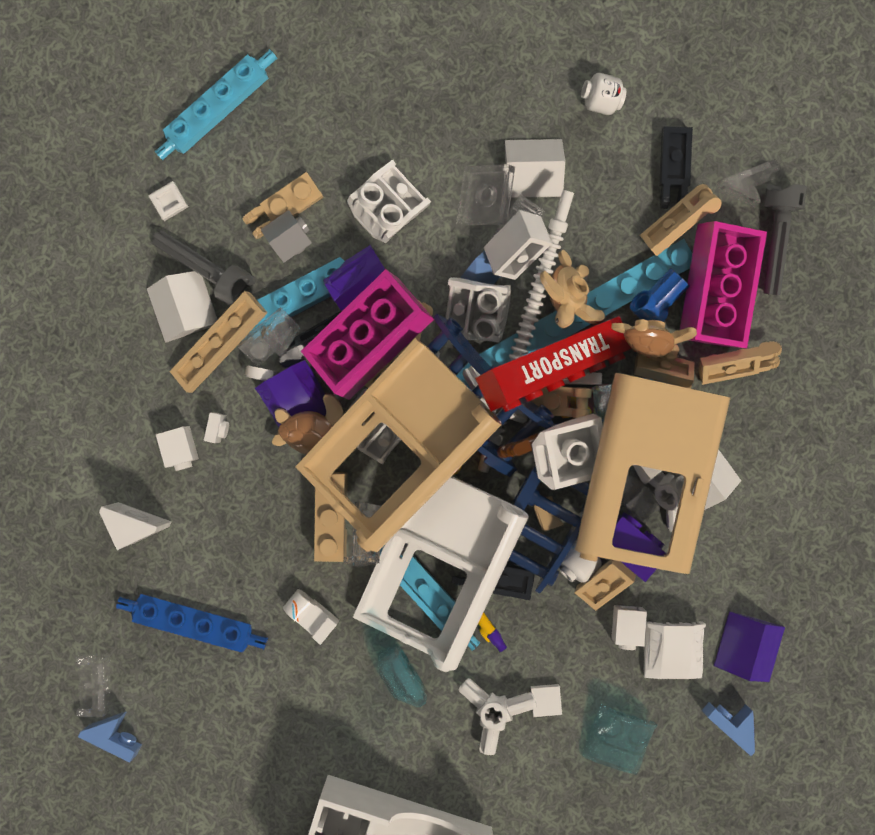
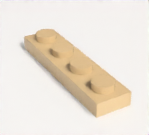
M244 291L171 369L170 373L186 392L193 393L268 312L250 292Z

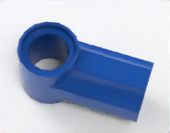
M670 268L649 291L643 290L632 299L630 309L640 319L664 322L668 316V308L684 293L689 285Z

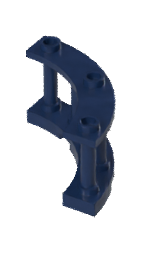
M439 314L433 317L442 331L427 347L436 354L449 340L460 353L448 366L455 375L468 363L480 375L496 367L494 365L490 366L461 333L463 328L456 320L451 317L447 320ZM477 385L472 392L481 399L483 394ZM525 397L519 399L522 405L507 412H504L502 408L496 414L502 425L518 409L531 418L506 444L531 436L540 426L545 429L555 426L552 421L554 416L551 411L544 405L537 406L532 401L527 402ZM488 438L478 449L480 453L486 456L483 461L510 477L517 470L512 461L513 457L500 458L497 450L503 445L498 446Z
M558 418L555 422V425H558L565 421L561 418ZM535 464L529 477L525 478L516 494L513 505L524 511L527 504L530 506L534 504L572 525L562 544L525 524L520 535L555 554L546 567L514 549L508 559L540 577L535 591L541 593L547 585L552 586L559 575L558 568L578 537L585 503L579 514L576 515L540 495V491L536 488L541 480L538 479ZM582 482L570 485V487L587 496L590 484Z

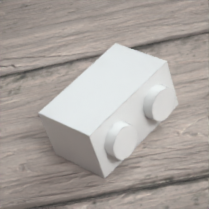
M519 210L484 246V250L494 275L516 280L552 244V241L541 216Z

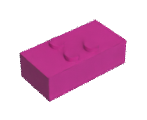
M717 221L697 224L688 277L689 287L686 289L680 330L688 327L697 330V335L689 341L732 348H747L767 235L766 231Z
M385 269L301 352L334 394L350 400L421 333L434 318L402 281Z

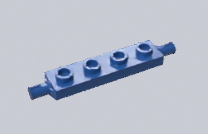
M140 594L136 601L119 597L117 602L128 604V606L118 603L116 605L117 609L132 612V622L241 653L246 650L248 645L265 650L266 644L258 643L256 640L267 643L268 640L267 637L252 634L251 624Z

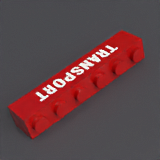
M620 316L495 367L476 377L475 379L490 411L492 412L502 407L504 412H507L522 405L519 399L523 397L529 402L544 395L541 390L543 388H547L548 392L564 386L563 380L566 378L571 383L586 376L584 372L586 369L591 374L606 367L604 363L606 360L611 365L626 358L623 352L632 348L625 340L623 333L611 329L612 323H622Z

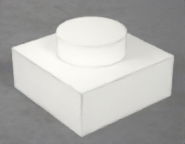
M219 413L209 414L204 441L221 443V438H226L229 429V422L225 421L226 415Z

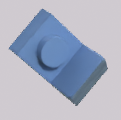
M709 702L702 709L703 713L750 756L755 753L753 711L746 704L734 717L720 704L715 708Z
M126 712L89 724L78 736L129 763L138 754L142 744L136 742L137 739L134 735L127 732H117Z

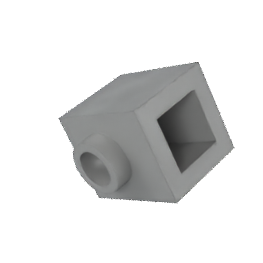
M289 210L261 229L268 243L283 263L294 255L303 252L312 243L306 235L310 231L308 226L300 216L295 219Z

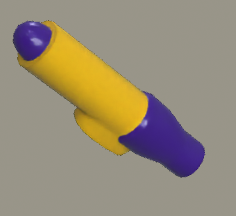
M483 612L478 623L481 627L479 629L481 635L488 643L491 642L499 652L504 651L507 646L501 634Z

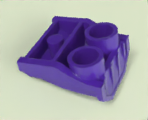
M369 245L347 259L337 270L325 278L323 282L340 310L343 311L385 268Z
M306 360L283 370L255 388L278 427L281 425L275 418V411L278 408L285 409L291 416L305 411H313L326 416V407L323 401L326 393Z

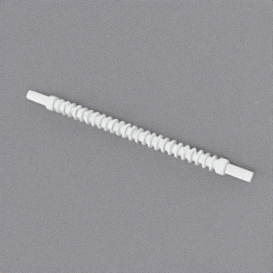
M562 191L555 217L550 219L548 225L550 233L548 234L552 244L543 252V257L538 258L541 264L536 266L538 273L533 275L536 278L535 282H531L533 290L528 291L531 294V297L526 299L528 306L523 307L526 313L521 315L523 322H519L521 329L516 331L518 334V338H514L516 345L511 347L514 351L513 354H509L511 361L529 353L526 347L531 346L529 338L534 337L531 331L536 330L534 322H538L536 315L541 314V311L538 309L539 306H543L541 299L546 297L543 294L546 289L540 280V273L543 271L548 272V274L553 273L551 267L556 265V262L553 260L554 257H558L556 250L561 249V246L558 244L559 241L564 240L561 235L566 233L568 227L566 219L574 196L573 192ZM502 426L489 438L490 441L498 446L502 441L500 433L504 432ZM482 454L478 470L488 473L490 466L483 461L486 456Z

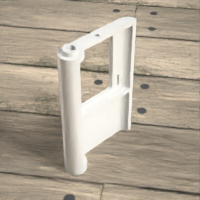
M451 476L385 544L353 618L431 655L434 666L441 671L448 672L449 670L457 669L529 517L528 514L515 505ZM416 550L424 551L465 571L467 574V579L438 638H432L388 615L391 603Z

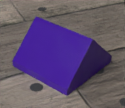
M729 611L714 666L748 681L770 682L785 627Z

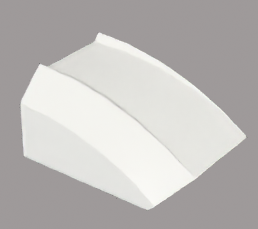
M590 414L566 421L540 432L532 443L538 479L552 490L591 480L603 428L601 417Z

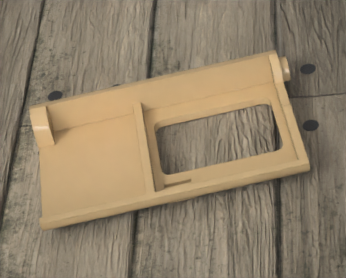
M415 338L295 467L357 530V543L367 552H378L502 425V422L425 344ZM382 422L420 458L421 465L372 517H366L331 481V475Z
M615 373L575 550L580 552V558L597 561L598 557L677 573H690L730 397ZM632 465L677 473L684 477L668 552L664 556L617 548L612 544L628 470Z

